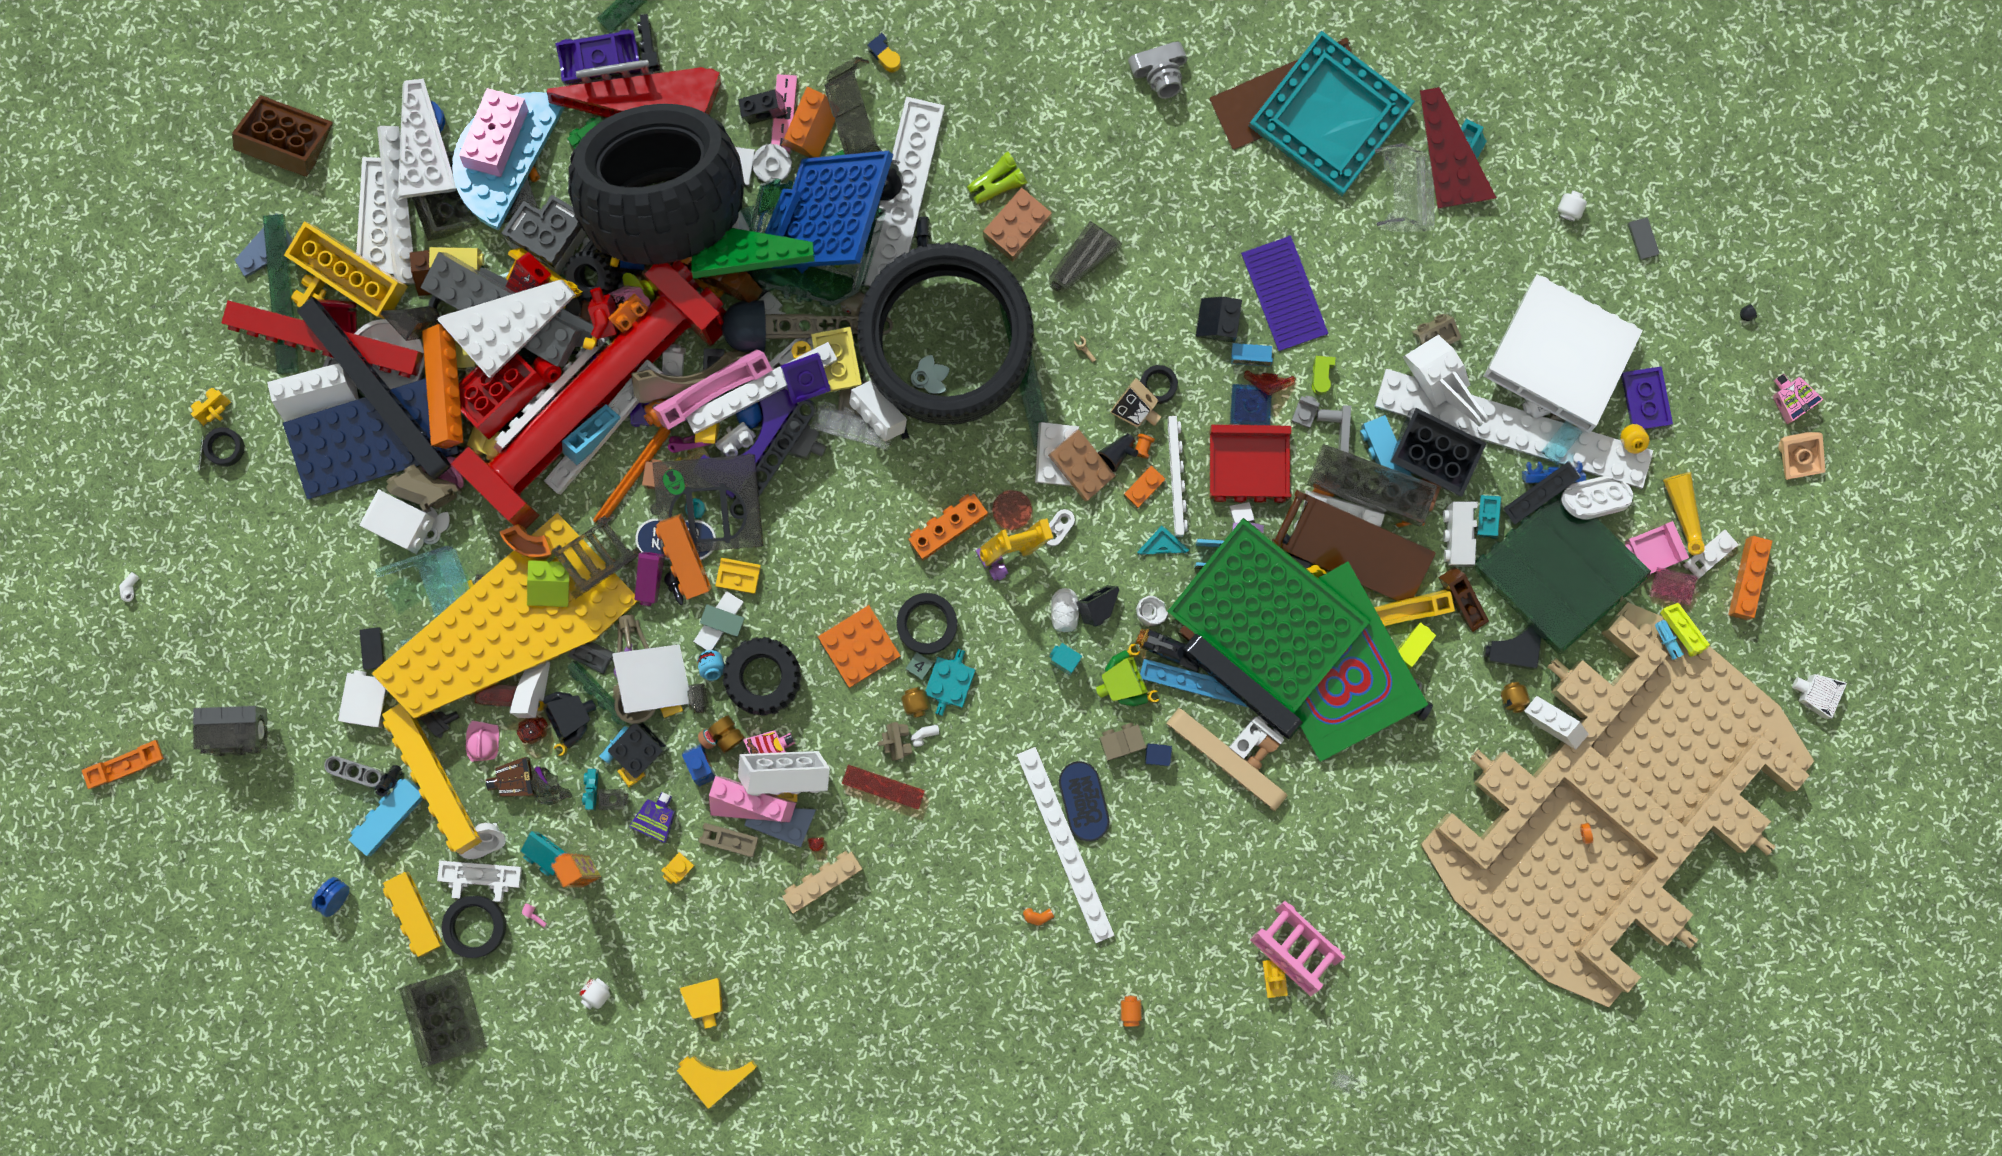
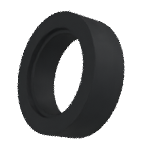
M921 593L909 598L902 605L897 616V631L900 639L910 650L919 654L930 655L944 650L951 644L957 631V617L952 605L945 598L933 593ZM921 605L938 607L947 619V628L944 635L933 643L918 642L910 635L907 629L909 615L915 608Z
M482 896L463 897L455 901L445 912L441 926L442 936L446 945L457 955L466 958L483 957L495 951L502 943L506 933V919L501 908L491 899ZM472 906L483 908L490 914L493 920V933L490 939L479 947H469L463 944L455 932L457 917L463 910Z

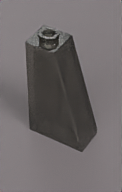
M1090 221L1050 275L1049 282L1051 283V288L1057 292L1061 290L1065 293L1119 252L1123 243Z

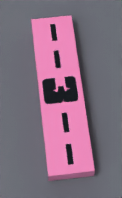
M777 74L776 90L783 96L786 115L773 118L771 144H777L785 148L788 153H791V149L781 144L794 116L797 76Z

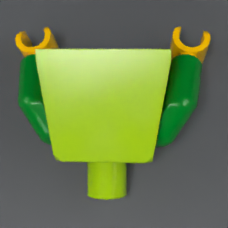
M1131 644L1127 651L1124 650L1110 659L1105 667V673L1102 674L1104 684L1096 687L1100 698L1110 695L1112 701L1117 700L1121 705L1133 707L1146 704L1148 701L1151 703L1159 701V699L1153 700L1151 698V694L1158 691L1152 690L1148 692L1134 658L1139 655L1140 651L1132 653L1131 648L1135 647L1136 644Z

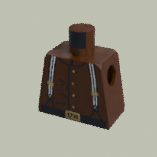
M523 757L495 768L496 777L486 779L487 790L498 789L501 797L536 796L529 757Z

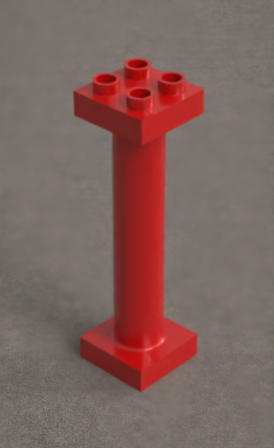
M676 261L672 266L668 263L654 264L644 274L654 293L658 296L648 306L646 313L642 317L639 316L627 331L625 330L601 352L491 462L486 463L471 448L467 447L451 463L514 526L519 524L526 530L540 516L521 497V492L563 452L562 441L605 404L609 405L632 378L631 373L637 372L646 360L653 363L688 328H691L709 347L723 335L722 319L726 313L722 307L723 303L707 287L699 294L696 291L699 285L693 279L692 272L681 261Z

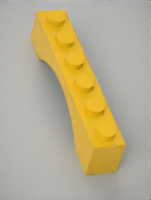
M1447 590L1374 607L1384 626L1455 611L1451 591Z

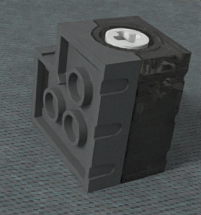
M259 706L193 708V725H195L193 726V750H199L200 754L226 756L227 753L234 756L246 755V753L259 754L261 750L267 749L266 708Z

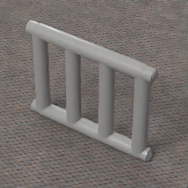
M640 60L576 71V77L581 78L584 84L654 74V72L649 70L648 60ZM629 70H641L640 73L630 74ZM621 72L622 74L621 76L611 77L609 75L610 73ZM601 75L602 79H590L591 76Z

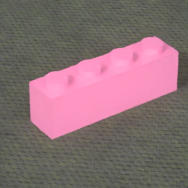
M715 776L709 794L711 816L790 822L796 805L795 802L770 793L758 796L750 795L746 792L742 783Z

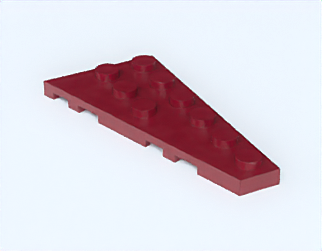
M1440 87L1420 90L1437 209L1496 199L1497 197Z

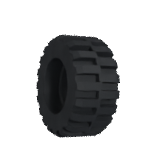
M755 637L749 641L745 640L739 647H735L732 650V654L725 661L723 685L726 688V693L736 706L750 714L767 716L768 714L779 713L778 711L786 709L788 704L794 701L797 692L800 690L802 674L799 662L792 651L776 639ZM754 659H771L780 668V684L774 692L768 695L753 694L744 684V670Z

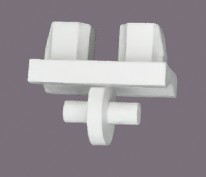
M742 422L734 429L731 426L726 428L728 434L715 444L727 457L733 459L738 455L737 450L742 446L745 448L753 444V438L756 435Z

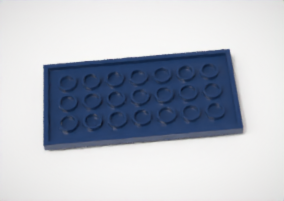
M426 378L391 389L431 439ZM366 397L283 422L307 500L403 471L411 465H420ZM458 445L448 449L438 447L445 457L460 453Z

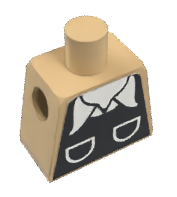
M1137 378L1134 379L1110 411L1113 415L1135 427H1139L1144 420L1155 426L1161 418L1159 414L1153 411L1158 402L1157 398Z

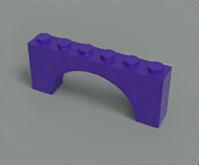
M784 388L759 401L763 413L761 430L756 442L747 452L728 460H717L703 454L692 473L713 487H719L720 484H724L725 487H729L739 494L743 488V482L745 479L748 480L754 472L753 467L756 463H760L766 454L764 453L767 446L770 447L776 439L775 434L779 429L783 428L787 422V416L789 413L792 414L798 403L793 404L791 402L788 390ZM726 490V495L731 499L736 496L729 490Z

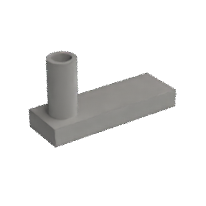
M1343 405L1341 411L1317 410V421L1340 423L1337 467L1345 468L1348 465L1351 406Z

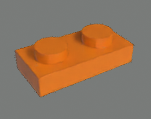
M1150 466L1124 493V496L1139 508L1165 481V478L1154 467Z

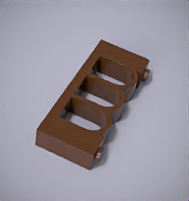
M692 257L679 260L692 272ZM745 271L697 278L740 301L748 303L757 300L763 291Z

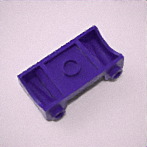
M629 29L620 30L617 33L575 40L564 39L555 43L560 63L561 80L564 85L583 82L581 78L576 77V71L640 61L635 33ZM635 69L629 70L630 74L639 73L641 72V70ZM621 72L610 73L609 75L621 74ZM601 75L591 76L590 79L601 77Z

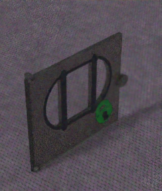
M748 453L747 455L652 463L656 503L651 505V513L658 515V523L673 517L672 513L675 502L682 494H685L689 532L697 552L764 546L755 454ZM719 490L724 537L697 539L692 492ZM727 490L738 497L744 510L743 523L734 535L730 534ZM661 539V553L664 554L663 547L665 545Z

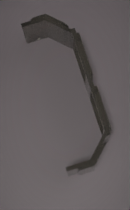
M858 56L829 71L826 79L828 82L825 84V92L832 115L837 124V131L845 155L882 151L875 142L855 77V71L868 64L869 61ZM892 160L891 164L898 165L900 161Z

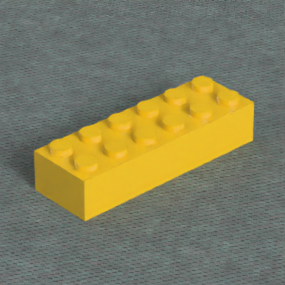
M305 221L284 256L382 319H389L408 287L318 227Z

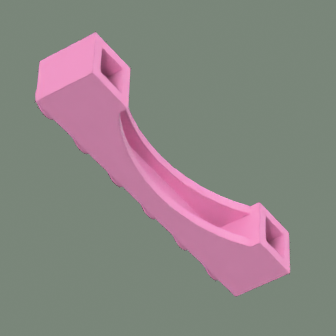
M756 349L655 406L653 409L661 425L669 430L685 421V418L710 400L741 384L754 379L757 380L771 372L772 368L764 352Z

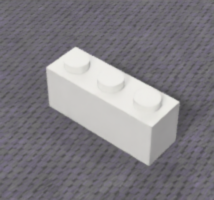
M872 381L851 389L849 402L851 407L862 416L863 420L885 442L905 432L906 417L879 392Z
M1538 696L1524 710L1533 724L1575 750L1589 735L1580 721Z

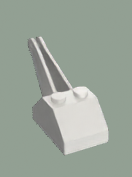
M1439 335L1403 357L1434 408L1448 401L1479 427L1483 425L1482 421L1484 423L1489 421L1486 413L1467 389L1470 386L1464 364L1454 348Z

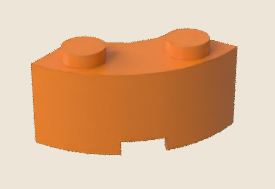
M519 524L500 531L501 537L506 544L526 557L539 560L557 557L550 538L545 535L531 536Z

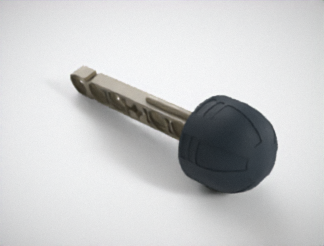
M755 300L749 303L740 301L732 305L724 314L722 333L727 343L738 351L751 353L758 349L765 352L766 339L812 338L811 334L825 332L823 327H819L823 321L826 322V325H833V321H836L835 330L840 329L839 323L841 321H847L851 327L852 336H858L859 316L765 314L764 300ZM889 317L886 319L889 329L883 331V335L889 334L893 328V322ZM773 321H776V326H775L776 332H773V329H774V323H773ZM787 321L790 324V329L782 331L779 328L780 322ZM807 321L810 324V329L802 331L799 328V323ZM828 327L826 331L833 330V327Z

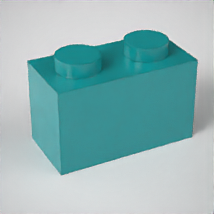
M1061 643L1060 646L1055 645L1049 656L1051 658L1050 664L1071 676L1082 655Z

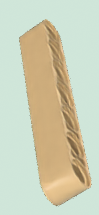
M1178 708L1167 721V726L1175 729V732L1183 739L1190 741L1193 747L1206 754L1209 760L1217 766H1221L1224 772L1233 779H1237L1240 785L1249 792L1252 791L1255 797L1264 804H1268L1269 808L1273 811H1276L1288 795L1182 709Z

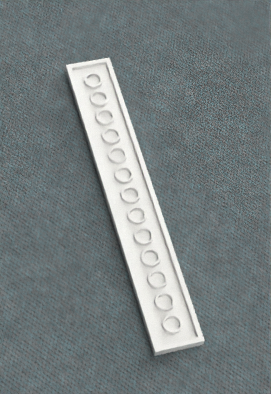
M1389 369L1385 370L1374 406L1376 408L1407 417L1411 409L1418 408L1480 440L1561 465L1570 461L1574 468L1577 467V461H1580L1583 465L1582 471L1600 477L1613 476V480L1624 481L1628 485L1642 489L1654 450L1646 448L1641 453L1632 454L1624 448L1621 440L1592 431L1588 433L1579 427L1543 416L1535 419L1523 410L1472 395L1489 419L1487 423L1482 421L1483 425L1479 427L1448 401L1434 408L1415 377Z

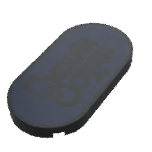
M1082 761L1072 762L1062 770L1059 777V787L1069 827L1078 839L1088 842L1100 839L1109 827V815L1100 779L1092 765Z

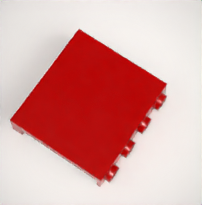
M1211 424L1210 499H1214V502H1226V499H1234V502L1240 503L1246 502V499H1254L1256 503H1265L1266 499H1274L1275 503H1286V500L1291 498V426Z

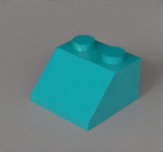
M537 831L530 832L521 849V852L525 854L523 858L531 864L535 862L541 866L539 870L548 877L550 874L556 876L552 864L556 862L555 858L566 853Z

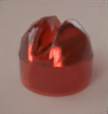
M824 837L808 838V845L812 851L818 852L823 849L825 844Z

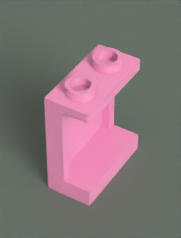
M1673 521L1624 541L1626 544L1624 545V550L1627 556H1631L1640 578L1689 558Z

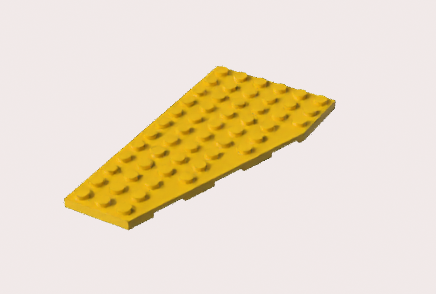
M556 513L531 536L545 535L549 537L557 557L539 560L526 557L515 550L512 551L378 667L372 675L409 715L416 719L453 701L474 694L499 683V681L595 641L618 621L619 617L627 613L639 601L634 600L635 594L572 527ZM528 561L570 562L568 607L527 606Z

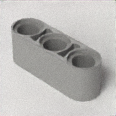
M337 756L327 758L324 764L325 770L328 773L369 787H376L380 782L381 776L384 774L381 770ZM338 760L340 767L337 771H334L332 764ZM357 766L359 774L353 777L351 770ZM373 773H377L378 781L373 784L370 777Z

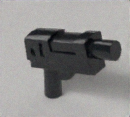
M432 711L418 719L427 726V729L435 737L442 738L443 734L451 729L447 724L460 717L457 711L447 716L441 711L437 714Z

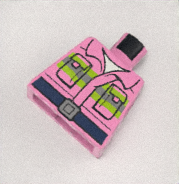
M1783 373L1774 380L1780 391L1772 397L1787 424L1823 400L1800 377L1790 382Z

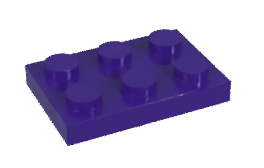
M1662 366L1623 372L1621 378L1630 424H1638L1645 430L1673 425Z

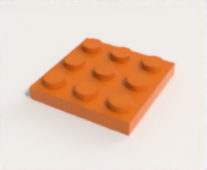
M869 605L818 636L849 688L901 657Z

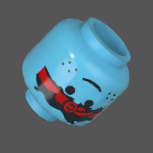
M706 650L698 656V669L702 678L713 681L723 675V667L725 668L720 652Z

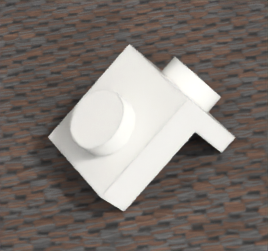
M671 344L663 352V375L679 377L683 375L686 348L677 344Z

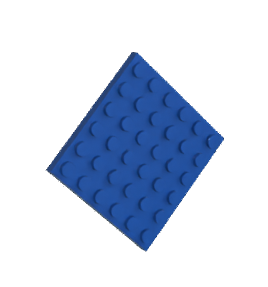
M878 151L802 159L792 190L799 191L801 196L784 237L813 242L815 261L771 268L860 264L894 154L890 151Z

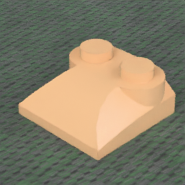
M1806 432L1786 436L1780 440L1778 448L1782 453L1786 480L1826 472L1823 434L1820 432Z

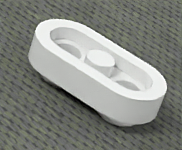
M1066 509L1060 510L1051 520L1049 526L1051 532L1055 533L1057 538L1049 540L1046 543L1047 545H1059L1072 528L1075 518L1071 511ZM1062 517L1068 518L1066 524L1061 522Z

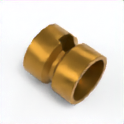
M729 715L718 720L707 730L714 740L718 739L717 745L723 753L730 751L745 739L741 731L734 728L735 723Z

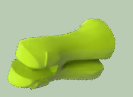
M1008 151L1002 155L991 169L966 187L970 194L980 190L982 187L985 188L984 191L973 198L976 204L984 203L1007 190L1028 184L1019 168L1016 169L1017 164ZM1016 169L1014 172H1012L1010 175H1008V176L1005 177L1004 179H1002V180H1000V181H998V182H996V183H992V182H994L995 180H997L998 178L1002 177L1003 175H1005V174L1009 173L1010 171Z

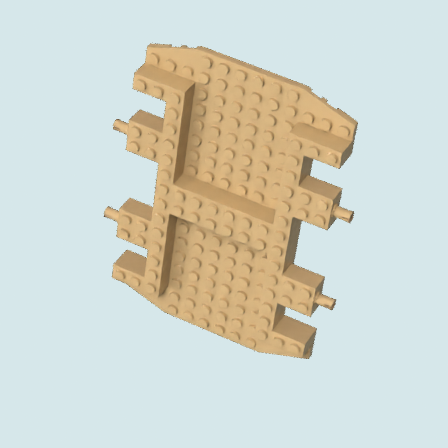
M1629 602L1621 608L1601 632L1631 658L1630 662L1611 684L1583 660L1576 662L1571 669H1568L1555 658L1551 662L1552 664H1549L1547 667L1561 678L1559 684L1551 693L1581 718L1579 721L1589 734L1575 750L1566 743L1561 742L1533 776L1506 752L1499 753L1491 761L1477 749L1469 759L1483 769V773L1474 784L1504 810L1481 837L1453 813L1446 814L1420 844L1457 904L1547 982L1606 1007H1610L1621 992L1628 993L1641 978L1640 975L1610 950L1632 922H1635L1660 945L1668 946L1674 937H1677L1690 949L1695 945L1693 942L1696 943L1698 941V938L1684 928L1693 914L1664 890L1662 886L1710 829L1738 853L1746 852L1752 844L1756 845L1766 856L1772 852L1771 849H1775V845L1762 836V832L1771 821L1740 795L1760 769L1786 792L1797 791L1810 776L1806 771L1814 762L1782 708L1710 646L1701 654L1690 657L1688 650L1677 637L1676 641L1684 655L1678 657L1674 650L1677 658L1672 660L1665 645H1662L1661 642L1663 641L1655 627L1657 622L1665 619L1658 614ZM1589 823L1593 835V843L1585 844L1583 842L1580 832L1581 824Z

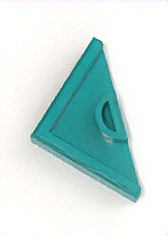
M1161 525L1140 548L1137 554L1187 553L1189 549Z

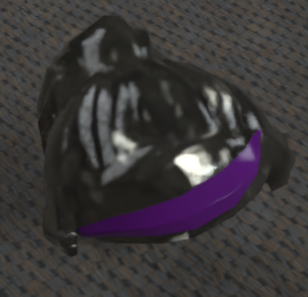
M539 766L533 770L531 785L535 791V801L539 804L554 805L565 798H571L572 793L569 788L561 787L557 782L558 776L551 774L546 767Z

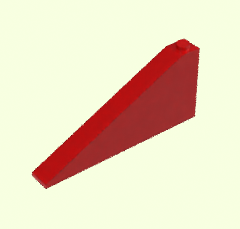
M699 67L548 88L547 97L551 104L607 118L631 108L651 104H679L710 114L721 84L720 72L711 68Z

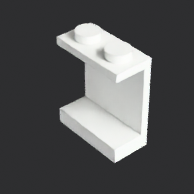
M354 670V674L347 673L338 721L383 729L384 720H381L386 689L375 677L366 676L367 672Z

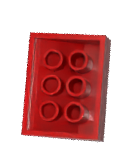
M518 353L492 378H489L477 366L459 383L461 412L486 438L490 439L532 400L547 383Z

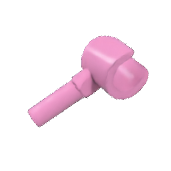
M526 903L522 914L535 920L544 928L547 923L533 914L534 906Z

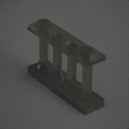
M614 514L608 518L606 516L601 517L595 522L596 526L564 547L558 545L550 551L552 555L547 559V562L550 563L558 558L576 583V589L571 592L575 599L635 560L639 553H641L638 547L632 551L629 548L627 549L610 527L609 523L616 518ZM603 529L619 551L621 558L617 561L615 558L612 559L594 533ZM586 538L606 563V568L602 571L600 568L597 569L579 544ZM571 548H573L591 573V578L587 581L585 578L582 579L564 554Z

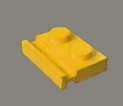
M721 558L715 586L756 594L761 565Z

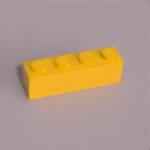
M404 872L384 882L385 888H383V892L387 899H391L393 907H391L395 917H399L402 923L400 928L411 942L409 947L412 953L416 954L417 957H422L444 946L410 872Z

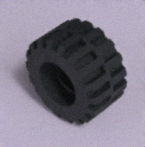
M598 249L576 253L575 256L569 258L570 262H567L565 265L567 268L563 272V275H566L565 280L573 282L577 285L578 289L583 291L579 296V300L591 301L590 290L601 287L603 295H608V293L616 289L614 285L618 284L619 280L616 279V276H619V271L616 272V267L610 266L612 257H606L607 254L600 252ZM588 264L593 266L598 274V282L595 286L590 285L585 278V268Z

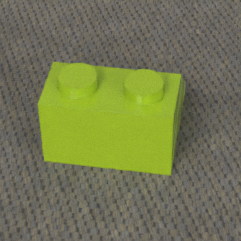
M528 561L527 606L568 607L570 562Z

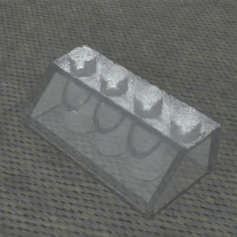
M829 402L818 406L811 429L887 450L892 448L894 438L885 442L863 420L861 415L855 414L856 410L844 407L843 410L836 409V404Z

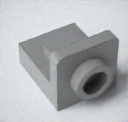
M1301 396L1291 422L1310 429L1320 403L1316 402L1317 399L1311 396Z

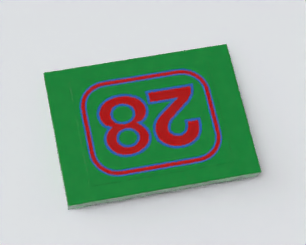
M1349 562L1324 574L1319 579L1368 618L1370 623L1294 713L1303 722L1301 728L1320 762L1428 706L1426 699Z

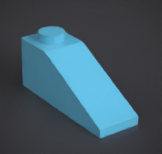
M605 404L562 441L563 453L578 465L595 450L620 420V416Z

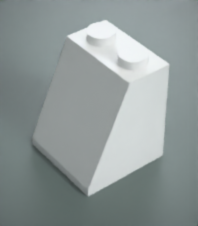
M378 489L360 526L417 554L418 550L423 546L427 533L432 529L435 518Z

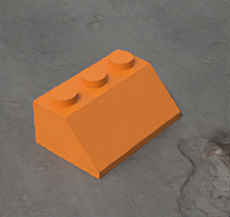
M807 86L781 145L809 158L819 157L841 108L825 94Z

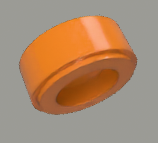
M1589 823L1581 824L1580 832L1583 842L1585 844L1593 843V835Z

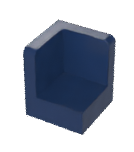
M1148 743L1146 745L1145 765L1170 766L1172 746Z

